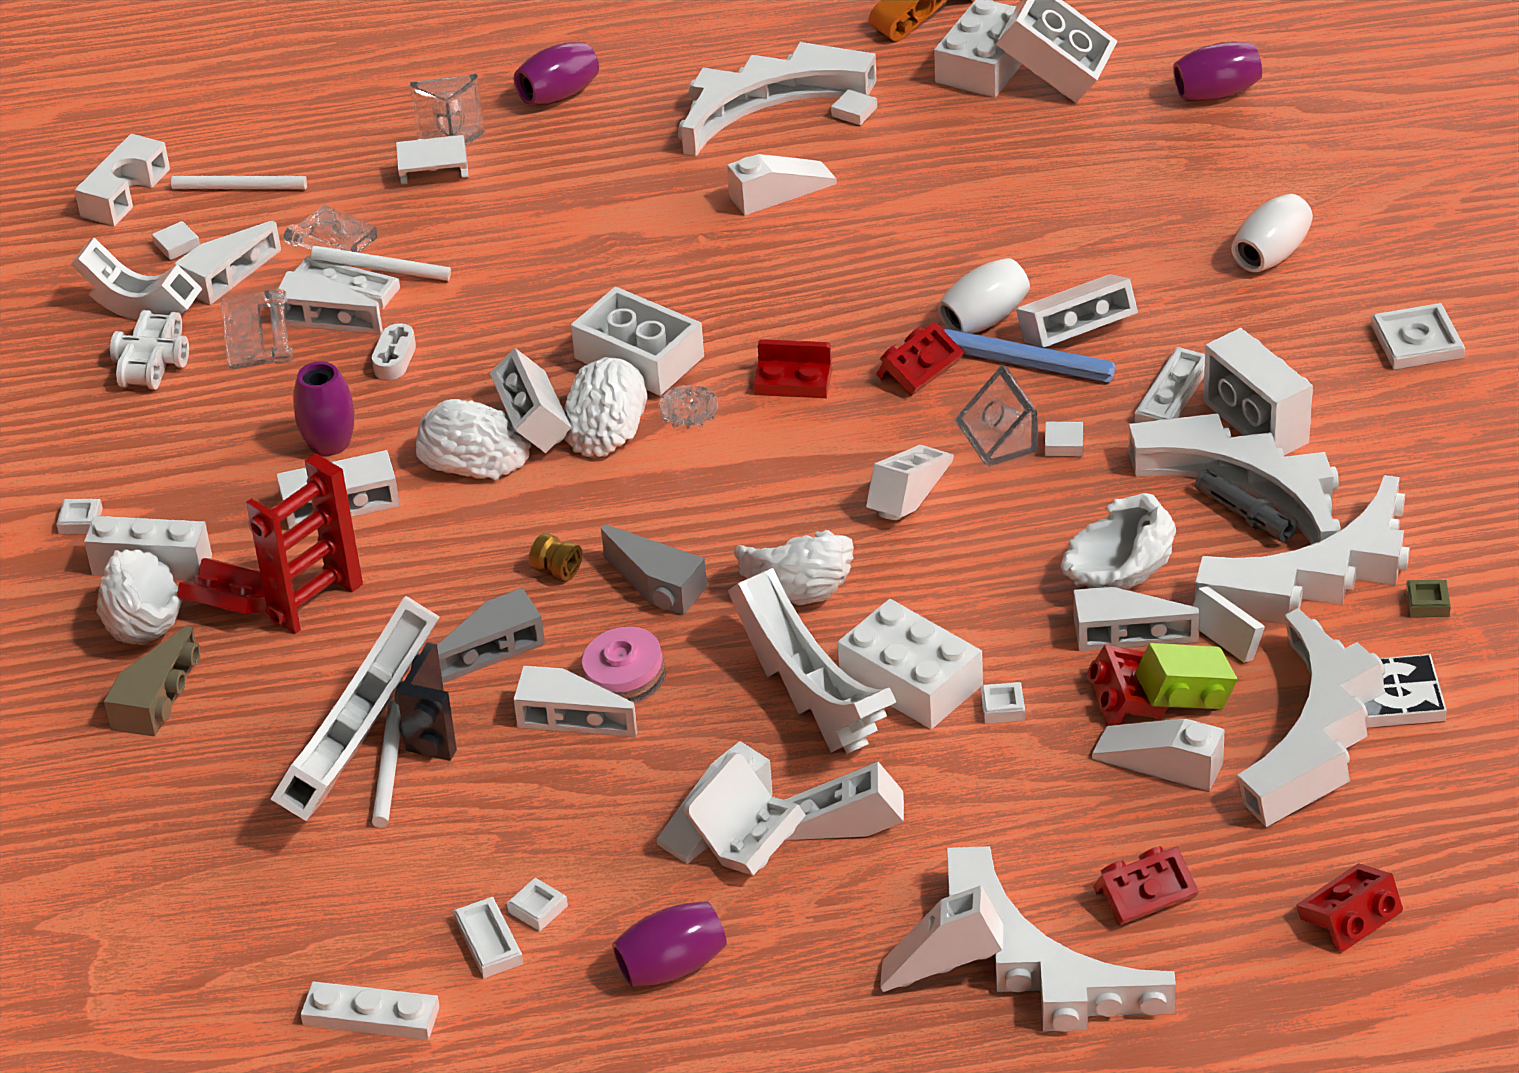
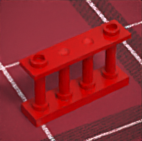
M317 453L304 461L307 472V484L271 510L253 498L246 502L249 515L248 526L253 535L267 604L266 613L274 624L282 625L294 634L301 630L297 608L331 583L339 584L350 592L363 585L343 469ZM312 500V514L282 534L280 522ZM317 529L318 542L288 563L286 551ZM323 558V571L293 591L291 580Z

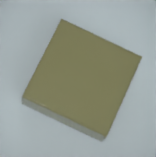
M1447 580L1406 581V596L1410 618L1450 617L1451 606Z

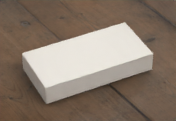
M1209 586L1199 588L1193 607L1199 609V631L1242 662L1254 660L1265 626Z
M493 897L453 910L455 922L483 979L524 964L522 953Z

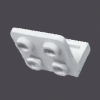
M735 752L730 753L684 805L685 815L722 866L753 876L767 864L769 857L784 840L794 833L797 825L806 816L798 804L772 797L745 757Z

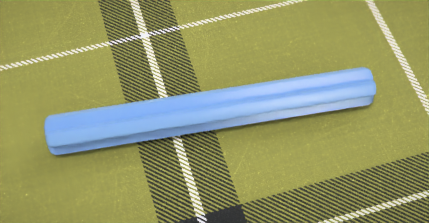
M943 329L965 352V355L1106 383L1111 382L1115 373V363L1109 360Z

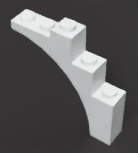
M800 42L794 53L790 54L787 60L751 55L745 67L740 68L739 73L703 67L696 80L693 79L690 83L689 98L693 102L688 116L680 122L678 137L682 140L683 154L696 156L706 142L721 129L739 118L765 107L802 99L841 97L848 89L869 96L877 81L876 54Z
M1219 413L1129 424L1128 453L1135 477L1167 475L1197 478L1203 470L1206 471L1209 468L1246 492L1271 502L1285 516L1295 520L1297 527L1307 537L1311 545L1341 530L1339 520L1332 519L1333 490L1339 487L1338 472L1335 466L1330 467L1325 452L1284 457L1282 447H1276L1272 433L1231 437L1229 428H1223Z
M1384 475L1377 495L1365 511L1347 527L1320 542L1295 551L1263 557L1225 558L1203 556L1195 582V598L1199 588L1209 586L1255 620L1286 624L1285 615L1293 609H1300L1302 599L1343 605L1346 589L1353 590L1355 580L1396 585L1399 570H1407L1410 547H1403L1404 530H1399L1400 519H1394L1395 516L1402 517L1404 510L1405 494L1398 493L1400 477Z
M773 568L744 580L729 589L728 593L767 678L780 673L798 714L811 709L830 752L844 747L846 754H849L868 745L866 736L878 731L874 722L887 717L884 709L896 703L890 687L879 690L866 687L849 677L830 659L801 621Z
M407 596L402 599L336 705L301 754L289 767L271 797L272 801L305 821L309 819L324 802L344 767L354 757L369 730L384 712L395 694L398 683L402 681L413 659L419 653L440 616Z
M1299 608L1286 614L1285 621L1289 644L1305 662L1312 677L1309 697L1300 718L1287 736L1264 758L1238 774L1243 805L1265 827L1350 782L1347 763L1350 762V757L1346 748L1368 737L1365 722L1368 713L1364 703L1385 693L1382 676L1385 674V668L1375 653L1370 654L1358 642L1345 648L1339 640H1333L1328 636L1316 619L1308 618Z
M990 846L947 848L949 896L981 885L1003 922V950L995 953L997 992L1041 991L1043 1031L1068 1032L1072 1030H1088V1016L1111 1017L1115 1015L1175 1014L1176 982L1174 971L1139 970L1108 964L1070 950L1047 937L1025 919L1006 896L994 870Z

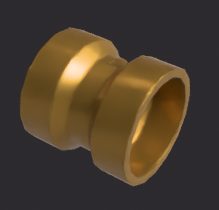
M544 532L536 538L531 547L529 564L533 569L541 572L551 571L554 577L568 581L576 575L580 567L583 555L580 545L569 541L561 543L557 536Z

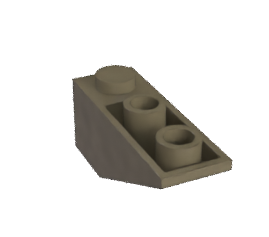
M185 626L118 675L104 700L111 730L156 736L163 721L166 722L169 719L176 696L183 692L186 678L192 666L195 667L200 658V645L196 643L192 626Z

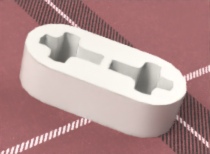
M403 323L393 324L382 332L372 354L374 374L379 379H398L406 372L416 348L414 330L411 326Z

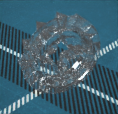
M682 385L667 391L661 397L659 410L663 421L671 422L673 428L685 425L689 429L691 425L695 424L703 427L705 420H714L715 411L718 410V400L716 395L706 387ZM682 404H684L685 407H689L692 410H689L688 408H683Z

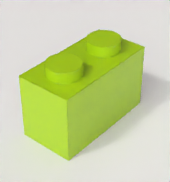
M1149 643L1135 672L1151 705L1160 707L1223 709L1238 680L1222 649L1216 646Z

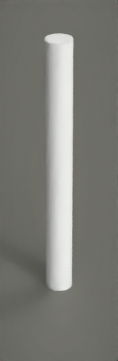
M172 176L171 187L172 189L306 190L307 178L306 176Z
M313 246L311 252V259L444 281H449L451 276V267Z
M395 699L391 700L388 704L372 824L378 828L386 827L389 822L401 735L399 729L400 710L399 705L395 703Z

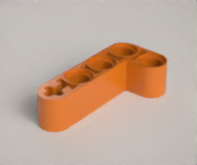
M881 0L871 10L869 24L891 40L901 41L948 0Z

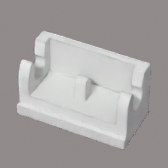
M464 135L396 142L401 185L408 184L407 172L437 171V169L460 167L462 178L469 177Z

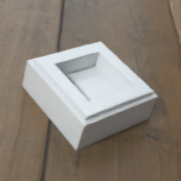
M848 89L831 106L832 117L861 125L877 109V98Z
M183 221L152 234L154 244L169 260L184 255L200 245L199 237Z
M1046 422L1045 456H1083V422Z
M64 499L56 524L58 533L87 534L94 516H101L103 509L101 499Z
M1021 682L981 685L985 724L1025 721V705Z
M535 877L507 902L508 913L540 932L568 907L567 896Z

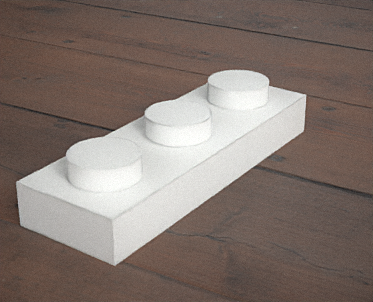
M313 981L301 1012L303 1026L429 1040L440 1005L437 995Z

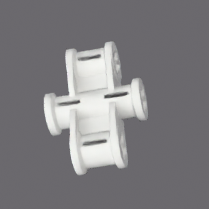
M142 310L134 328L133 336L124 335L122 331H115L113 333L110 343V356L112 362L117 363L116 377L120 387L126 388L129 384L147 385L149 389L155 390L160 385L166 363L175 364L178 368L186 366L189 357V341L186 336L181 335L182 317L179 312L161 315L152 314L150 310Z

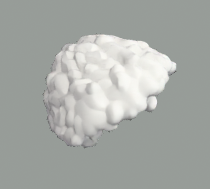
M603 357L589 363L579 370L574 383L571 385V391L568 394L563 409L572 427L564 439L573 447L574 452H581L582 456L593 457L594 455L597 457L607 456L609 452L615 451L617 446L623 445L626 439L631 440L634 438L647 401L644 377L640 374L639 370L625 360Z
M450 399L439 403L437 407L429 410L421 418L417 430V457L429 468L445 473H455L467 477L472 476L478 479L489 477L497 480L502 474L508 475L517 468H521L530 453L531 442L515 431L509 416L504 411L496 410L473 400Z
M1148 493L1123 499H1114L1113 503L1108 504L1106 510L1110 513L1107 518L1098 519L1097 522L1087 525L1085 529L1079 531L1078 535H1075L1069 541V550L1065 551L1063 555L1061 569L1065 576L1074 581L1076 587L1086 585L1090 589L1116 587L1128 590L1132 586L1144 583L1149 579L1150 575L1158 571L1164 564H1167L1169 555L1172 554V542L1176 534L1175 523L1172 521L1168 511L1161 506V503L1155 496Z
M825 530L823 532H815V538L808 535L795 537L787 541L786 545L776 548L755 549L738 545L734 550V555L739 561L740 575L749 579L773 568L790 602L796 605H805L827 600L838 590V586L844 583L846 576L850 572V563L854 559L853 542L847 536L834 535L829 530Z
M115 550L104 568L98 591L96 612L101 617L106 630L117 641L133 645H145L167 633L173 626L183 599L177 597L178 586L173 582V575L170 573L169 567L162 562H158V558L152 555L151 552L143 553L141 550H124L120 552Z

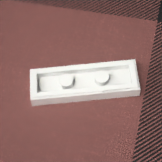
M307 256L294 271L324 275L377 301L379 308L382 309L385 308L400 289L399 278L338 263L313 260L310 256Z
M1176 347L1135 411V423L1178 418L1204 377L1205 354Z

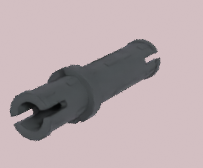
M1209 468L1206 471L1203 470L1198 475L1195 482L1196 490L1210 496L1218 503L1242 516L1252 528H1261L1281 542L1290 540L1297 528L1296 521L1274 509L1271 502L1263 498L1253 497Z

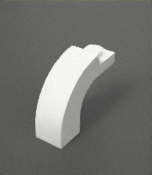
M95 238L85 244L71 263L94 286L88 295L103 307L128 319L138 320L142 310H150L152 314L170 315L171 312L182 314L188 310L202 290L178 264L158 276H145L135 273L122 265Z

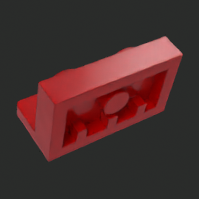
M933 322L924 330L921 327L914 329L906 337L905 343L902 346L898 347L895 344L886 350L880 357L882 365L876 375L882 380L891 374L912 396L958 362L965 352L936 322Z
M760 339L758 341V365L753 384L754 395L827 399L832 374L831 344L829 342Z
M203 558L200 563L199 574L195 575V580L179 582L178 598L243 614L266 612L267 604L260 570L211 558Z
M1104 644L1097 658L1091 662L1088 669V679L1107 726L1119 725L1126 713L1162 719L1168 707L1151 705L1135 675L1145 652Z
M1158 846L1139 855V861L1128 865L1123 860L1117 861L1101 870V876L1093 888L1096 894L1104 892L1119 926L1192 899L1199 893L1178 846L1163 851L1161 846Z
M1360 863L1296 904L1300 920L1329 929L1334 948L1342 952L1403 911L1393 874Z

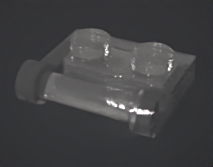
M327 205L320 207L299 225H289L284 233V241L294 247L302 246L311 251L313 246L359 253L378 238L376 226Z
M273 289L220 298L227 364L231 370L268 363L283 364L293 360L292 347L288 346L284 311V305L287 303L285 290ZM269 306L274 347L264 349L260 307Z

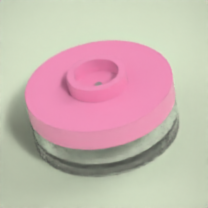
M620 627L606 631L591 641L583 653L582 665L586 679L634 704L652 696L662 686L666 677V665L659 641L651 632L642 628Z

